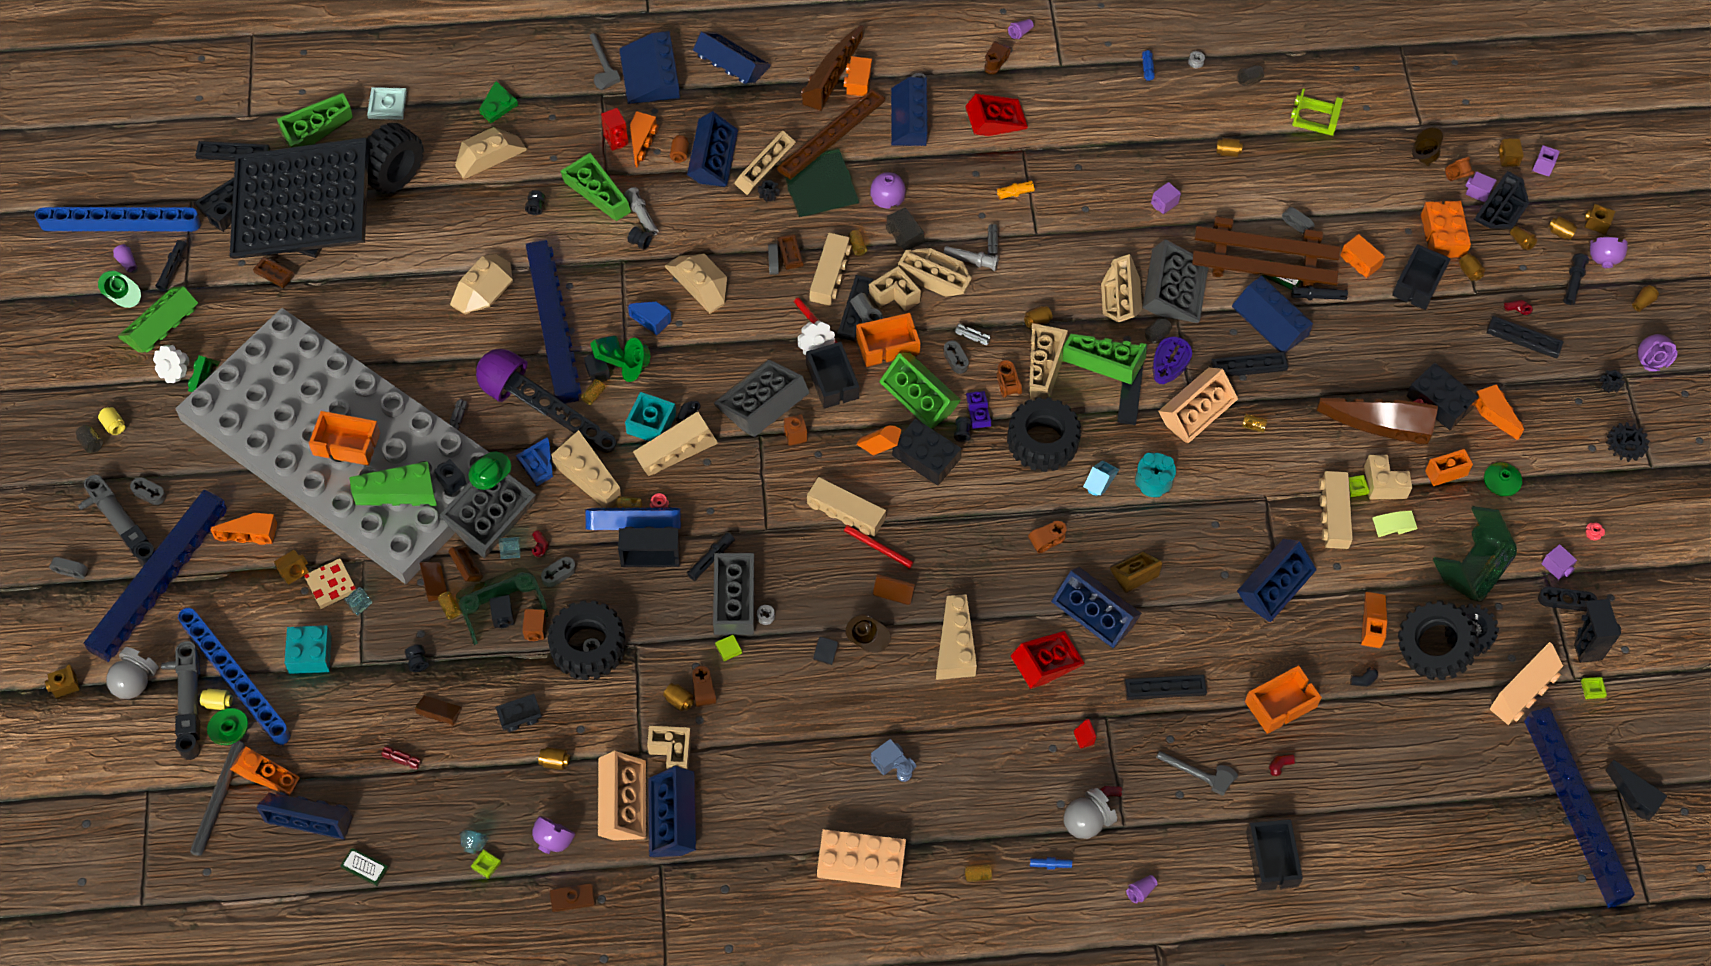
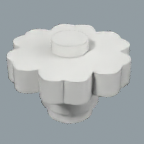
M819 320L815 324L808 322L802 327V334L798 336V347L803 349L804 355H806V351L835 343V333L830 330L828 324Z
M164 345L160 347V350L155 351L153 358L155 364H157L155 371L160 378H165L167 383H176L186 376L187 366L189 365V357L186 353L176 350L174 345Z

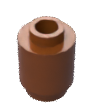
M678 135L672 140L669 156L674 162L681 163L687 159L689 142L685 136Z

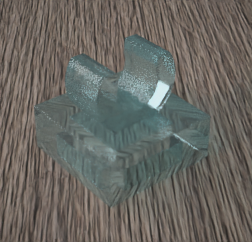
M519 537L499 538L501 559L521 558Z
M358 587L344 599L357 616L372 604V601L361 587Z

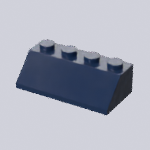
M701 32L693 48V51L698 53V57L712 61L711 64L717 68L722 67L725 69V73L737 76L738 80L744 84L756 83L771 66L768 62L717 32Z
M909 77L891 88V145L926 146L927 77Z
M713 111L698 120L687 175L699 184L725 187L728 183L738 129Z
M1263 276L1249 284L1232 305L1279 352L1286 353L1307 338L1313 326V323Z
M1282 539L1237 592L1246 606L1266 621L1271 622L1317 569L1300 541Z
M1080 567L1070 571L1051 601L1113 649L1133 628L1142 614Z
M675 766L648 778L650 857L683 856L696 850L694 772Z
M277 792L276 794L268 793L257 805V810L265 823L344 840L353 817L350 810L344 805L337 804L332 806L321 800L312 802L308 801L305 797L297 796L293 798L282 792Z

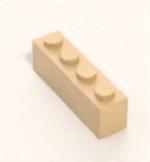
M782 130L740 174L734 184L748 195L791 150L796 142Z
M828 233L810 288L811 302L831 306L833 299L836 300L838 295V289L836 288L837 285H841L843 278L841 272L846 270L847 255L850 256L852 245H849L850 237Z
M1325 471L1323 478L1319 479V490H1322L1320 506L1323 507L1321 523H1324L1322 540H1325V548L1349 549L1353 539L1348 472Z
M820 477L817 478L807 494V504L811 508L819 509L829 517L837 518L845 525L859 529L865 535L875 537L886 519L885 509Z

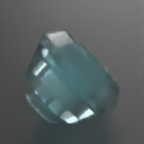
M463 830L460 833L461 846L468 853L476 854V851H481L488 842L487 835L471 830Z

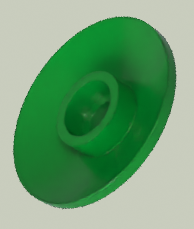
M1498 462L1491 464L1486 469L1484 482L1487 488L1494 494L1512 496L1520 490L1522 476L1514 466Z
M223 709L210 719L207 726L208 736L214 743L219 745L236 743L246 734L248 719L239 709Z

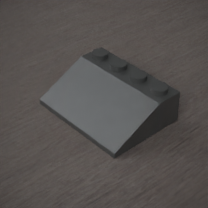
M1167 240L1162 241L1152 249L1142 308L1158 316L1199 323L1208 267L1192 265V253Z
M767 360L716 400L714 404L742 431L755 437L810 392L802 375L771 360Z
M509 474L494 487L487 490L477 489L469 482L439 516L471 549L485 559L535 502L536 495Z

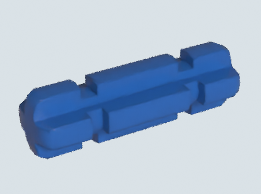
M1150 50L1142 52L1144 78L1147 81L1155 78L1153 57Z

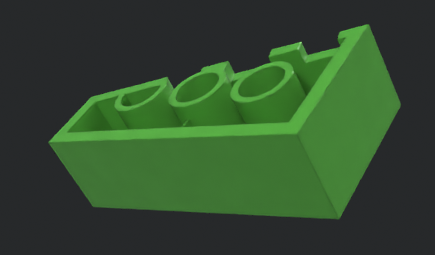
M344 93L280 117L277 121L288 147L293 148L315 144L352 119L353 116Z
M591 153L560 171L564 182L615 221L631 213L627 199Z
M1070 334L1063 346V361L1132 385L1146 359L1147 344L1133 345L1129 341L1118 343L1112 342V339L1107 338L1105 340H1096L1095 337Z
M428 461L349 477L351 492L356 505L392 504V506H400V504H412V506H420V504H429L430 506H437Z

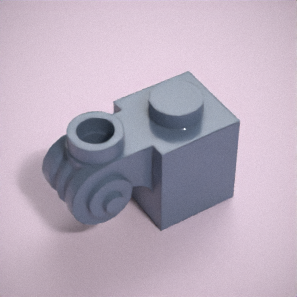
M889 739L871 753V762L883 776L895 768L897 769L898 780L906 782L911 779L912 771L916 768V764L911 758L906 759L904 757L903 749L898 743L894 744Z

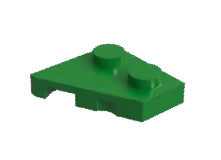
M496 81L479 111L486 120L493 123L518 106V101Z
M617 336L598 338L590 343L596 359L621 368L626 364L624 352L620 347Z
M199 355L198 359L194 362V372L188 382V391L193 392L211 375L209 373L213 366H219L220 361Z

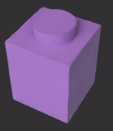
M1543 145L1532 171L1549 177L1560 151Z
M1476 172L1473 178H1469L1465 186L1468 188L1466 195L1485 203L1494 187L1496 179Z
M1168 182L1153 193L1151 204L1164 215L1179 204L1181 192Z
M1559 544L1546 555L1541 564L1559 580L1564 575L1568 577L1575 570L1573 566L1577 560Z

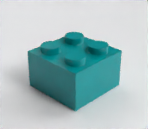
M640 392L625 421L626 433L647 441H651L670 429L676 417L675 403Z
M328 625L287 627L284 664L289 674L330 672L332 635Z

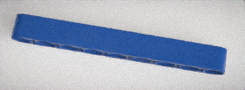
M43 207L35 212V218L40 228L44 231H196L201 227L197 211L190 207Z
M192 608L182 609L178 614V619L189 637L271 740L277 745L286 744L290 739V732L284 721L195 610ZM215 646L213 649L208 650L209 647ZM226 660L224 663L219 664L220 661ZM237 674L235 677L230 678L231 675ZM244 688H249L247 691L241 692ZM260 702L257 706H253L254 703ZM267 716H272L269 720L264 721ZM283 730L281 734L275 735L277 731Z

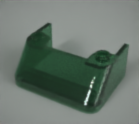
M1473 506L1471 510L1478 522L1472 530L1475 546L1463 562L1434 557L1432 560L1446 584L1469 599L1481 602L1515 558L1517 546L1499 510Z
M520 567L462 589L456 594L458 608L474 645L478 643L468 615L475 613L480 605L490 602L489 598L505 596L518 590L522 592L533 590L541 610H545L546 617L549 616L546 602L537 581L527 568Z

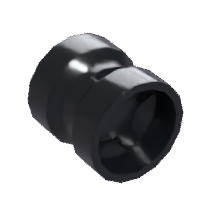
M532 190L528 193L525 211L531 215H540L543 211L546 196L540 191Z
M634 226L628 235L627 241L633 245L637 244L642 250H646L652 241V234L643 232L641 228Z
M413 645L405 650V656L409 660L408 666L411 672L423 671L429 666L428 659L424 656L426 652L423 645Z

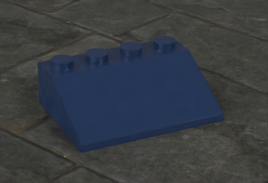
M669 31L651 33L619 48L628 104L680 98Z

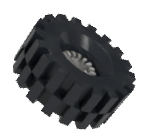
M1468 604L1467 607L1461 605L1460 607L1465 610L1466 615H1469L1472 619L1479 638V644H1477L1478 653L1475 657L1480 656L1481 652L1485 654L1488 649L1490 650L1498 637V621H1493L1495 616L1493 613L1489 615L1487 608L1484 610L1480 609L1481 605L1477 604L1476 607H1473V604ZM1445 626V637L1449 636L1447 642L1448 644L1453 643L1451 647L1453 649L1457 643V634L1453 628Z

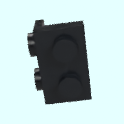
M535 694L495 706L502 729H507L508 732L520 729L519 725L526 722L528 726L538 723V718L542 717Z

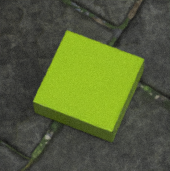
M1364 475L1348 477L1350 497L1369 494L1370 490Z
M734 635L715 642L723 661L742 654V650Z
M1602 677L1582 678L1581 684L1585 699L1605 698L1607 696Z
M483 849L471 867L489 879L501 864V860Z

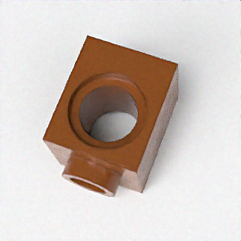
M802 414L784 418V432L789 446L807 442V429Z
M525 609L522 630L524 639L529 641L545 640L547 620L545 610Z

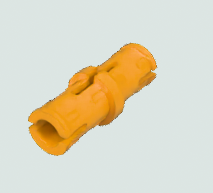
M1032 180L1019 184L1012 183L1011 186L997 188V194L1000 200L1012 196L1019 197L1020 194L1033 192L1034 184H1032Z

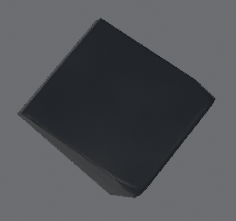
M819 637L813 660L832 665L838 650V642Z

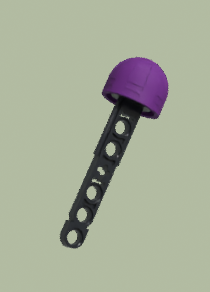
M495 349L486 353L479 360L476 368L477 382L480 388L492 398L503 402L513 394L574 434L579 430L588 443H592L600 451L610 453L615 449L616 440L613 435L605 430L601 431L598 425L525 377L524 374L528 363L517 354L506 349ZM526 389H533L535 393L532 396H527L524 394V391ZM548 399L550 404L542 406L540 400ZM561 410L564 411V415H563V414L557 415V411H558V412H560ZM574 419H578L581 422V425L578 427H574L571 425L570 422ZM593 429L597 435L589 437L586 432ZM610 440L612 446L604 447L602 441Z

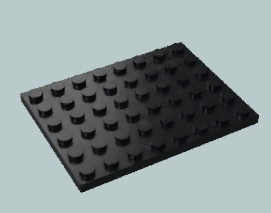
M365 137L235 155L229 257L239 259L365 243L369 139Z

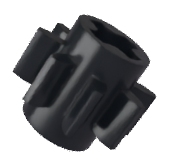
M771 179L762 181V186H758L759 198H763L766 202L776 201L775 197L780 196L778 183H774Z
M1606 370L1599 379L1600 382H1603L1601 388L1608 393L1613 391L1617 393L1625 383V381L1621 380L1623 374L1616 370L1610 372Z

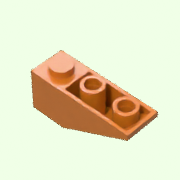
M636 111L630 123L635 167H638L640 162L644 161L645 151L647 148H650L653 135H656L658 132V125L655 116Z
M1497 384L1477 391L1476 395L1479 398L1475 406L1480 415L1516 440L1520 439L1524 431L1523 424L1516 417L1513 407L1508 404L1503 391L1499 389Z
M252 513L211 527V532L214 538L219 541L255 542L259 545L273 544L277 521L274 514Z
M1365 592L1361 645L1381 648L1386 639L1387 630L1386 595Z
M248 747L240 751L230 770L247 780L287 795L291 794L300 778Z

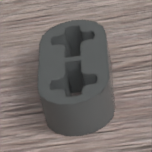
M1288 207L1282 214L1283 220L1302 234H1304L1305 229L1313 230L1315 228L1310 218L1293 207Z
M777 243L768 244L769 275H779Z
M956 341L946 342L943 353L952 370L958 374L965 373L968 370L969 361L961 346Z
M136 478L130 484V488L136 497L153 505L162 504L166 499L163 488L145 478ZM143 485L144 488H145V490L142 489V488H139V489L137 490L136 487H137V486L141 487V486ZM151 493H153V494H155V495H157V494L159 493L160 495L153 497Z
M54 557L49 565V568L56 573L78 579H84L88 572V568L85 565L60 557Z
M563 557L545 568L541 573L543 584L547 587H554L572 576L576 571L574 560L570 557ZM563 565H570V569L563 568ZM547 575L553 576L554 579H547Z

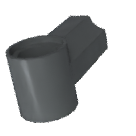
M860 293L851 299L852 306L862 319L861 324L883 319L882 313L878 309H874L865 293Z

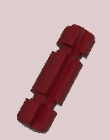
M385 746L381 753L384 758L392 759V761L405 766L409 765L410 768L415 770L421 764L420 758L411 757L410 754L397 749L393 750L390 746Z

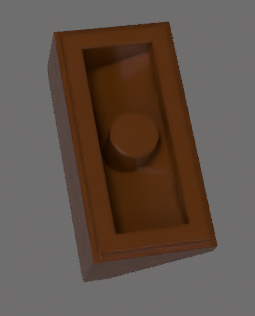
M420 562L428 601L432 602L448 598L440 562Z
M877 574L873 595L910 605L914 595L915 584Z
M426 695L421 698L415 707L416 714L453 726L462 709L460 706Z

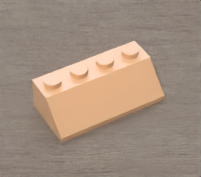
M1208 367L1158 412L1165 425L1185 443H1189L1236 402L1238 397L1224 370Z
M1549 642L1499 693L1490 710L1506 724L1509 725L1513 720L1517 722L1524 715L1523 710L1526 707L1530 709L1537 701L1535 697L1538 694L1542 696L1549 689L1547 685L1550 682L1554 684L1560 678L1561 674L1559 672L1563 665L1552 643Z
M613 751L599 758L598 836L611 840L646 838L645 760L618 751Z

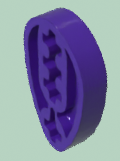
M1168 337L1159 343L1155 352L1152 370L1154 380L1157 383L1166 384L1176 379L1185 371L1192 357V349L1188 342L1179 337ZM1177 345L1181 346L1178 348L1177 354H1175L1173 361L1171 363H1168L1167 361L1170 360L1171 354L1174 353L1175 347H1177ZM1166 370L1165 375L1161 377L1160 374H1162L1163 371Z

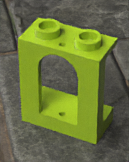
M1302 89L1301 95H1297L1294 104L1297 105V108H1293L1291 118L1294 119L1292 126L1333 136L1343 98L1337 97L1335 104L1304 97L1305 89ZM1306 108L1331 114L1329 126L1304 120L1299 116V111Z

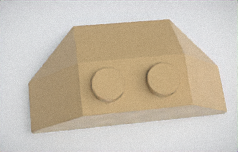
M493 127L462 141L455 167L464 180L525 152L527 149L518 136Z
M931 248L906 250L898 262V266L913 283L945 297L964 294L972 280L962 261Z
M497 254L482 256L459 281L450 305L463 314H469L472 311L490 307L513 282L510 262Z
M705 254L678 256L665 265V268L709 314L725 305L727 276Z
M1130 254L1113 259L1112 266L1101 283L1103 315L1117 322L1136 317L1142 311L1140 278Z

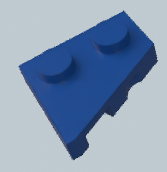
M548 438L541 440L516 455L517 461L536 486L553 477Z

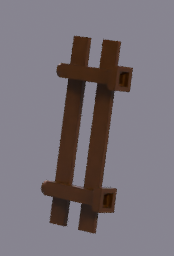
M1215 217L1213 228L1196 226L1195 240L1215 243L1214 253L1193 251L1192 265L1211 267L1214 277H1222L1225 269L1301 280L1303 287H1314V283L1337 286L1338 271L1316 268L1317 258L1339 261L1340 246L1321 244L1323 232L1305 229L1302 241L1231 231L1233 219ZM1227 245L1302 255L1304 256V266L1226 255Z

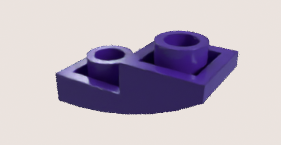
M985 391L966 393L972 429L991 427Z

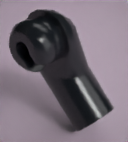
M698 401L684 403L679 410L676 421L680 423L688 415L698 412L701 407Z
M1369 667L1362 676L1351 675L1350 685L1368 687L1378 678V671L1374 667Z

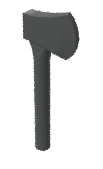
M590 34V39L605 73L595 74L594 84L598 89L604 90L621 82L617 70H613L610 67L596 34Z
M1159 751L1156 757L1205 781L1212 787V791L1222 796L1238 778L1236 771L1229 766H1217L1215 776L1162 751Z

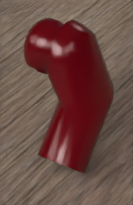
M1523 300L1504 303L1505 311L1516 310L1523 315H1529L1533 311V307Z
M536 530L532 534L537 542L535 548H532V554L536 557H542L545 555L549 543L542 532Z
M1294 755L1274 757L1269 764L1270 774L1272 776H1279L1284 765L1295 764Z
M1103 786L1099 789L1107 798L1109 796L1121 797L1122 787Z

